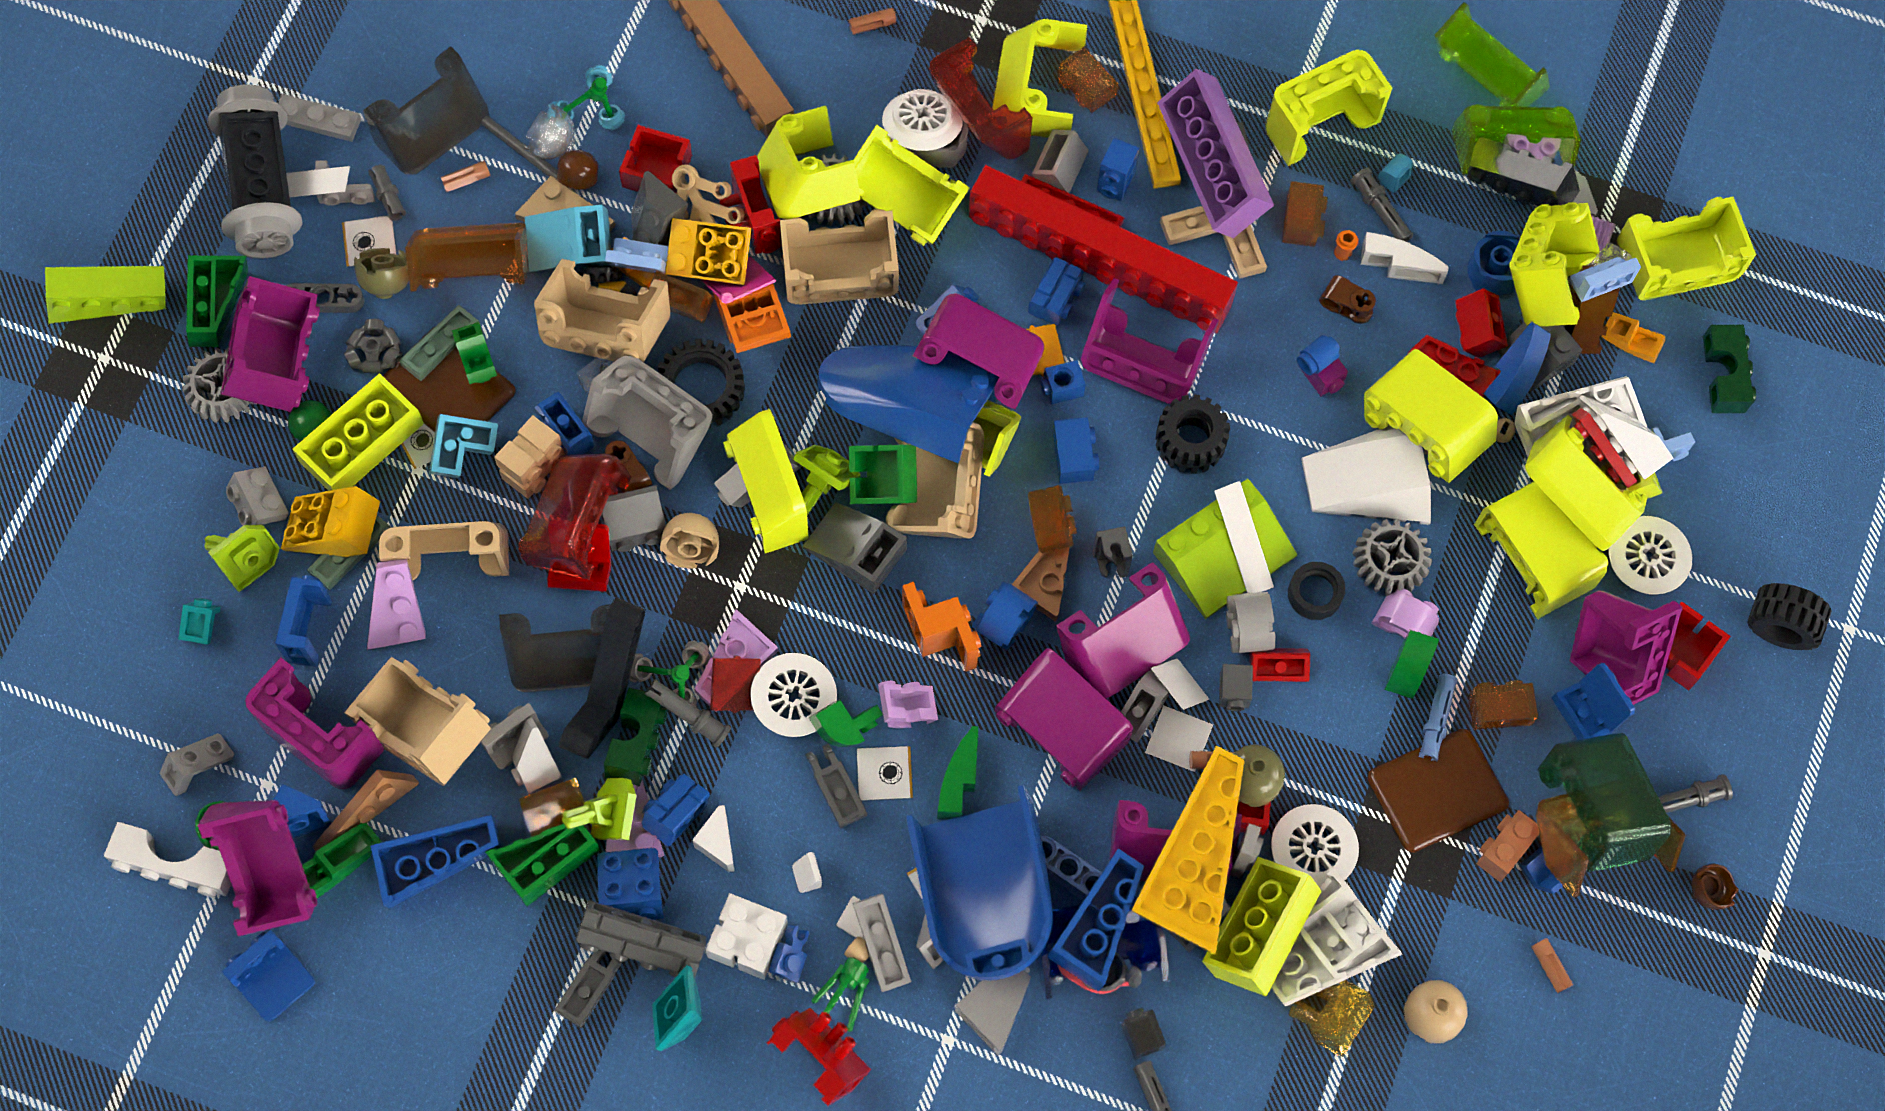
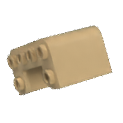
M876 209L871 211L864 219V226L859 227L856 225H847L843 228L835 229L820 227L809 231L808 222L801 217L780 220L788 302L792 304H812L882 298L895 295L898 292L899 268L892 210Z
M561 259L534 301L539 336L544 344L549 347L610 361H616L623 356H632L644 362L670 318L667 282L654 279L648 290L645 287H641L638 296L591 286L589 275L584 274L582 277L574 270L575 261Z
M391 657L344 713L355 724L361 720L369 726L386 751L444 786L491 730L488 725L490 719L479 710H474L473 707L476 704L466 695L461 693L459 697L454 694L450 696L440 687L434 690L433 685L422 676L418 677L416 675L419 670L407 660L401 663Z

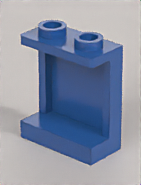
M313 576L291 577L275 645L288 663L317 667L319 655L306 635L314 605L331 606L332 599L322 582Z

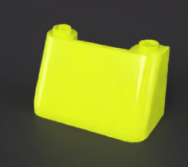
M876 125L853 160L860 198L876 209L892 210L893 221L912 233L910 237L922 246H925L926 242L932 245L970 187L959 180L956 182L951 179L949 182V175L941 173L899 145V141L896 139L890 142L891 138L887 135L888 132Z

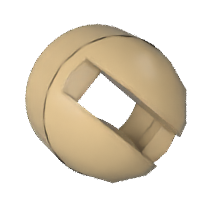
M1506 418L1498 420L1496 441L1506 443L1513 438L1516 431L1513 421ZM1503 425L1508 427L1505 435L1500 433Z
M858 936L844 953L847 958L852 957L860 962H864L870 957L865 941L861 936Z

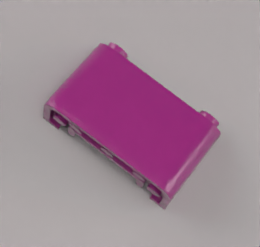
M955 293L947 295L942 300L913 356L925 363L937 364L944 359L948 350L998 376L999 379L994 389L995 396L1002 404L1015 410L1042 357L1044 343L1036 334Z
M1046 648L995 706L996 718L1006 727L1009 725L1017 727L1019 725L1060 764L1061 779L1069 787L1073 788L1075 786L1080 791L1129 743L1133 731L1129 720L1057 653L1049 648Z
M276 800L223 802L211 805L198 823L202 838L212 837L210 840L211 846L218 845L236 896L232 904L234 908L238 907L240 919L233 922L238 936L309 920L313 914L314 907L318 903L315 890L309 887L287 825V810L284 805H280Z
M1119 800L1113 818L1109 861L1115 852L1120 849L1144 865L1139 881L1146 882L1173 830L1148 827V812L1143 805L1133 801ZM1236 814L1226 883L1230 878L1241 829L1242 814Z

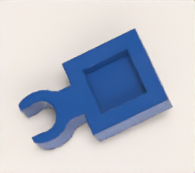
M789 925L785 932L786 942L777 943L768 970L769 973L790 983L799 982L807 957V953L802 952L801 948L808 940L809 931L799 930L798 937H796L799 927L797 925Z

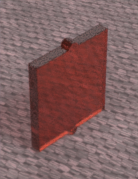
M735 655L733 658H713L710 710L731 711L732 713L754 711L751 703V686L755 675L760 671L761 659L741 658L738 655Z

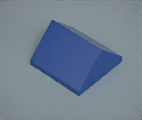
M282 784L273 799L278 801L280 805H284L287 810V825L292 839L328 828L332 823L320 801Z

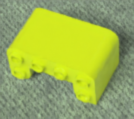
M1363 50L1351 51L1278 86L1274 92L1267 118L1266 133L1289 166L1304 158L1307 152V145L1302 136L1308 133L1309 128L1344 112L1349 121L1357 128L1365 129L1380 123L1392 87L1367 52Z
M1734 196L1724 199L1722 197L1712 198L1706 203L1700 215L1693 217L1680 216L1673 221L1665 223L1662 221L1653 222L1650 216H1644L1642 213L1633 215L1627 220L1617 238L1623 259L1628 261L1636 257L1641 265V269L1632 282L1639 300H1649L1731 282L1744 274L1756 256Z
M1570 202L1565 205L1553 206L1544 204L1536 207L1530 214L1509 266L1526 325H1529L1531 321L1539 326L1577 324L1580 314L1578 307L1574 306L1567 278L1578 273L1583 265L1590 263L1599 265L1601 261V254L1588 203L1577 204Z
M1412 350L1364 393V418L1372 428L1385 429L1390 425L1394 429H1400L1413 444L1420 445L1428 451V468L1430 472L1448 483L1496 442L1498 415L1495 408L1486 399L1419 350Z
M1535 482L1485 507L1474 524L1481 536L1491 533V541L1493 543L1499 541L1528 584L1525 591L1528 595L1533 593L1535 604L1531 605L1530 609L1537 619L1596 588L1607 573L1608 559L1602 551H1598L1586 535Z

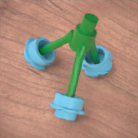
M597 65L595 68L591 67L587 70L585 76L587 78L586 85L589 90L570 104L564 100L550 104L549 118L554 124L561 127L570 124V120L574 117L573 108L587 99L603 104L604 107L599 112V124L604 129H618L624 122L625 113L617 105H610L606 92L608 85L612 83V75L602 65Z

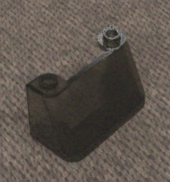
M451 46L439 54L435 60V68L441 78L405 105L398 108L390 100L381 99L373 102L363 110L375 144L404 174L414 175L425 169L482 126V119L485 116H489L488 106L461 56Z
M611 604L596 608L591 615V629L531 634L529 620L524 615L517 613L499 615L500 631L509 676L515 689L520 692H536L589 687L592 681L606 616Z

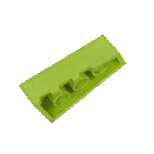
M164 266L45 267L48 324L166 309Z

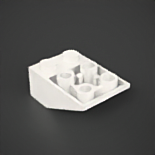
M1582 395L1579 397L1585 406L1582 409L1590 413L1632 474L1637 472L1642 478L1646 479L1673 459L1661 439L1636 418Z

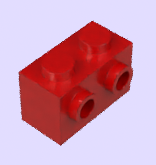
M1482 288L1455 300L1457 309L1455 316L1461 332L1460 344L1465 352L1480 358L1508 346L1499 295Z

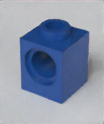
M1078 360L1045 368L1044 378L1040 380L1043 395L1049 396L1051 405L1084 397L1086 384ZM1058 380H1064L1068 383V385L1059 386L1055 382Z

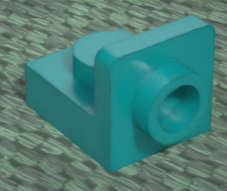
M194 598V602L184 604L178 639L210 644L215 614L220 613L221 606L212 605V600L204 598Z

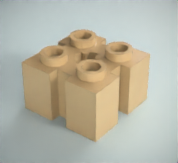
M532 415L519 429L518 436L512 442L509 440L494 457L497 466L501 468L499 472L502 480L527 499L533 493L537 494L546 483L545 476L548 473L558 472L565 462L566 456L564 449L560 447L562 443L559 434Z

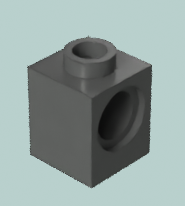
M1222 665L1219 678V707H1226L1229 711H1242L1244 708H1249L1252 701V665Z

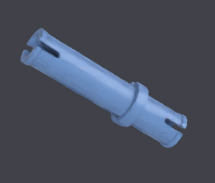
M1442 674L1438 677L1429 720L1423 728L1425 735L1419 753L1421 758L1430 756L1432 757L1431 761H1438L1441 742L1447 734L1446 722L1458 680L1453 675Z

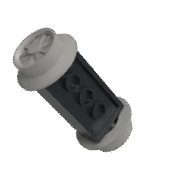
M250 84L233 86L221 92L217 97V107L208 116V126L221 140L230 210L221 222L222 232L226 237L235 241L236 250L241 255L264 259L282 255L292 248L293 235L301 228L302 217L290 204L280 132L287 124V112L280 104L274 102L273 94L268 89Z

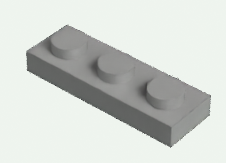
M282 94L278 102L287 112L288 120L286 125L350 142L353 141L361 122L360 113Z
M1252 824L1248 825L1237 847L1230 875L1241 878L1245 870H1251L1252 864L1255 863L1263 843V839L1258 837L1261 827Z
M880 893L852 903L881 992L911 983L883 894Z

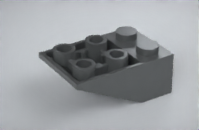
M835 502L802 548L872 594H875L907 550V537L883 521Z

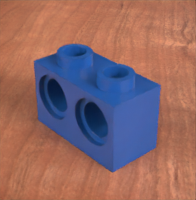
M1114 137L1100 165L1097 185L1098 192L1106 198H1115L1122 201L1135 176L1140 148Z

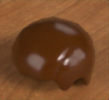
M580 149L570 150L560 156L557 166V179L561 184L576 190L588 189L596 185L599 164L591 153Z
M1716 863L1702 866L1695 872L1691 883L1692 894L1703 907L1710 910H1719L1735 904L1733 899L1739 889L1734 884L1732 874L1725 866Z

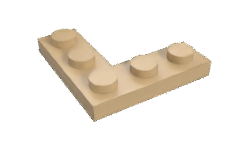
M1203 206L1162 216L1160 219V224L1169 246L1217 233L1213 231ZM1251 225L1234 238L1222 234L1239 279L1266 271L1267 266Z

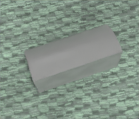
M1052 130L1032 175L1038 180L1070 193L1089 150L1076 131Z

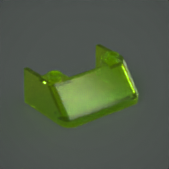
M1465 2L1434 35L1437 46L1440 49L1438 54L1449 64L1454 61L1501 101L1499 103L1501 108L1510 115L1513 112L1521 113L1550 88L1547 70L1542 67L1536 73L1472 20L1469 6Z
M1474 104L1465 108L1454 121L1452 130L1462 174H1468L1474 143L1480 137L1500 143L1504 142L1507 134L1524 135L1531 143H1539L1542 137L1561 139L1559 153L1562 163H1571L1574 167L1581 142L1573 114L1562 106L1512 107Z

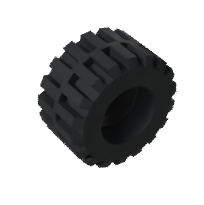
M1185 395L1182 396L1180 402L1176 398L1171 401L1170 406L1167 405L1163 409L1155 440H1157L1156 448L1157 451H1161L1160 457L1163 461L1169 460L1168 466L1174 468L1176 465L1179 467V472L1185 473V469H1190L1191 474H1195L1199 468H1201L1202 472L1209 470L1210 465L1214 467L1218 463L1219 458H1222L1230 435V423H1226L1228 419L1226 412L1220 413L1222 407L1218 403L1215 405L1211 404L1212 399L1206 397L1205 400H1201L1200 395H1194L1193 399H1189V396ZM1186 425L1197 426L1206 433L1208 439L1201 443H1190L1179 436L1177 429Z
M1771 583L1765 584L1758 589L1747 622L1753 633L1771 644L1792 650H1812L1821 645L1832 609L1822 597L1807 589L1790 584Z

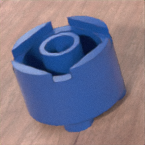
M1493 231L1478 241L1467 266L1468 276L1474 290L1478 291L1484 288L1499 296L1511 294L1515 291L1509 266L1519 242L1516 235L1507 231Z
M1004 581L998 590L994 589L986 601L988 608L984 614L981 612L972 627L979 634L1005 651H1008L1016 642L1013 636L1023 632L1035 613L1036 605L1039 602L1017 587Z

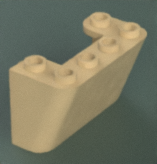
M479 521L392 527L385 530L380 536V561L407 559L412 581L420 574L421 554L470 551V555L479 554L480 568L486 575L494 577L509 576L508 531L500 523Z

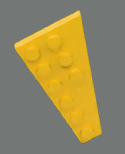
M1216 746L1132 908V912L1216 955L1244 766V759Z

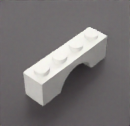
M117 822L104 857L112 863L111 867L124 873H129L130 869L140 871L141 877L152 881H158V878L161 877L169 880L168 884L186 890L187 886L198 888V893L215 898L216 894L227 896L231 886L220 851L203 847L196 855L185 861H164L158 858L154 846V837L147 830Z

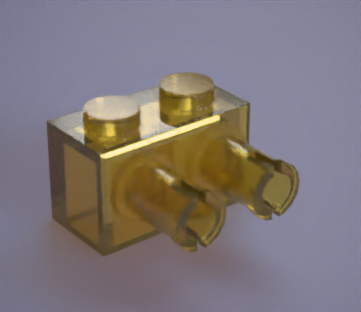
M1347 980L1341 981L1337 986L1332 985L1314 993V995L1327 1002L1323 1010L1319 1011L1299 1000L1294 1002L1297 1008L1292 1005L1289 1012L1290 1017L1311 1027L1310 1030L1317 1044L1340 1057L1344 1056L1375 1008L1370 993Z

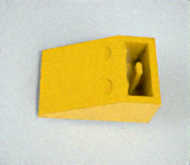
M672 218L665 274L745 285L751 228Z
M357 486L296 496L291 505V513L284 531L281 549L283 551L329 554L342 557L367 554L380 501Z

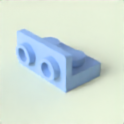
M615 238L613 251H606L605 262L615 267L666 275L668 246Z
M1617 257L1570 276L1569 281L1581 302L1632 283L1641 269V265L1636 257L1628 261Z

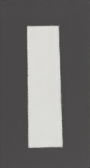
M350 166L286 173L289 197L345 192Z
M1240 481L1215 490L1247 593L1263 592L1273 588L1274 585Z

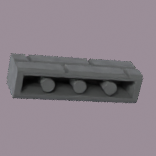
M588 900L575 942L581 943L580 947L590 952H597L598 949L610 952V956L619 961H627L629 958L639 961L643 968L649 970H657L658 967L668 970L669 974L676 978L686 965L692 967L695 977L706 947V936Z

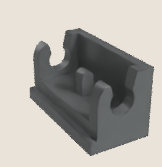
M1125 526L1096 532L1092 554L1093 558H1097L1100 573L1105 578L1108 575V570L1106 569L1108 563L1116 565V571L1120 578L1128 576L1133 555Z

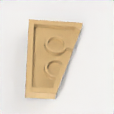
M550 176L515 213L516 219L525 222V216L572 207L591 206L592 204L561 184L553 176ZM609 217L611 231L615 227V221Z

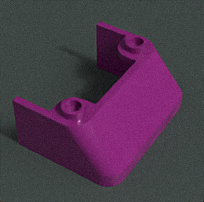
M1114 278L1103 293L1081 356L1082 365L1089 372L1165 403L1171 404V401L1176 398L1180 402L1182 396L1188 395L1219 320L1213 318L1202 341L1195 338H1187L1180 343L1175 353L1125 332L1128 324L1126 313L1121 308L1111 305L1119 280Z

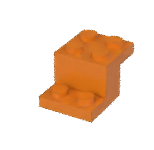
M770 284L728 304L723 303L713 293L730 343H733L736 353L791 337V332L774 284Z
M914 582L902 585V606L922 657L956 646L965 671L977 668L978 657H981L979 648L982 645L977 631H971L968 622L971 621V617L966 604L961 605L957 596L926 607L925 595L922 590L917 591Z

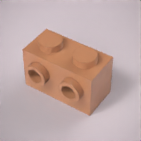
M1520 810L1513 817L1507 814L1496 827L1501 832L1495 840L1489 836L1479 849L1483 855L1476 864L1499 882L1508 875L1543 830L1541 826Z

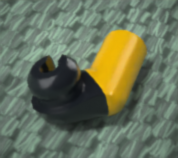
M625 281L598 283L599 288L637 296L636 291Z

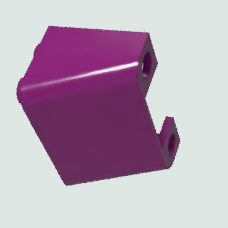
M1153 562L1129 577V581L1144 598L1100 627H1097L1082 610L1056 625L1065 661L1105 698L1113 696L1146 674L1152 667L1161 664L1182 650L1190 641V634L1166 576ZM1150 575L1152 586L1142 584V579ZM1075 623H1082L1086 626L1085 630L1079 634H1073L1069 631L1070 627Z

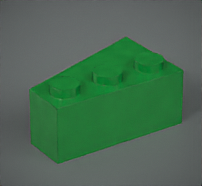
M188 255L186 333L189 347H219L248 274L246 256Z
M561 824L525 840L522 838L514 841V844L497 850L486 851V854L527 907L598 853L600 849L596 840L584 825L568 829L565 824Z

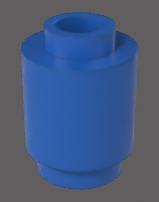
M1321 335L1300 351V356L1297 357L1299 367L1310 376L1314 373H1320L1339 358V344L1333 337Z

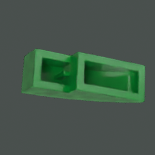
M1410 630L1399 648L1384 690L1413 699L1429 667L1439 639Z
M978 726L971 727L950 760L940 790L937 819L949 820L962 816L963 792H975Z
M367 823L358 824L314 852V858L302 865L309 887L315 890L317 899L372 856L371 845L382 843Z

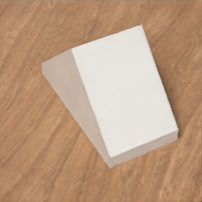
M725 805L717 807L694 837L693 844L694 848L726 871L732 872L735 870Z

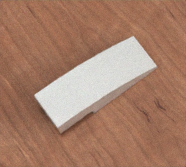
M1366 233L1362 244L1361 265L1388 268V278L1443 284L1448 273V266L1435 256L1405 241L1386 235Z

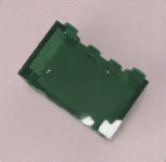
M1615 733L1557 743L1537 769L1541 781L1548 788H1558L1563 783L1565 791L1569 794L1576 808L1577 816L1582 820L1587 830L1577 846L1578 858L1583 862L1587 872L1649 861L1671 834L1669 817L1625 734Z

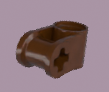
M1335 275L1331 278L1319 302L1327 310L1338 313L1355 323L1363 324L1372 318L1376 298L1371 291L1350 282L1342 276Z
M616 440L607 445L605 449L607 465L622 493L646 488L653 484L647 471L637 460L627 443ZM616 455H619V456H620L621 458H623V459H622V460H619V459H618L617 457H615V456H616Z

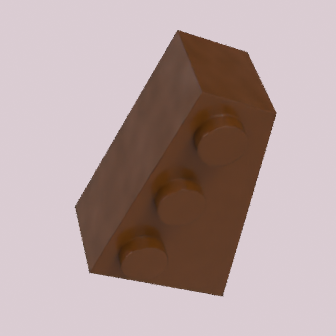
M1583 265L1579 272L1596 265ZM1571 286L1570 291L1575 307H1578L1580 317L1577 324L1564 325V328L1583 349L1580 354H1600L1602 349L1600 335H1606L1608 330L1607 326H1603L1606 317H1612L1619 288L1581 302L1573 286Z

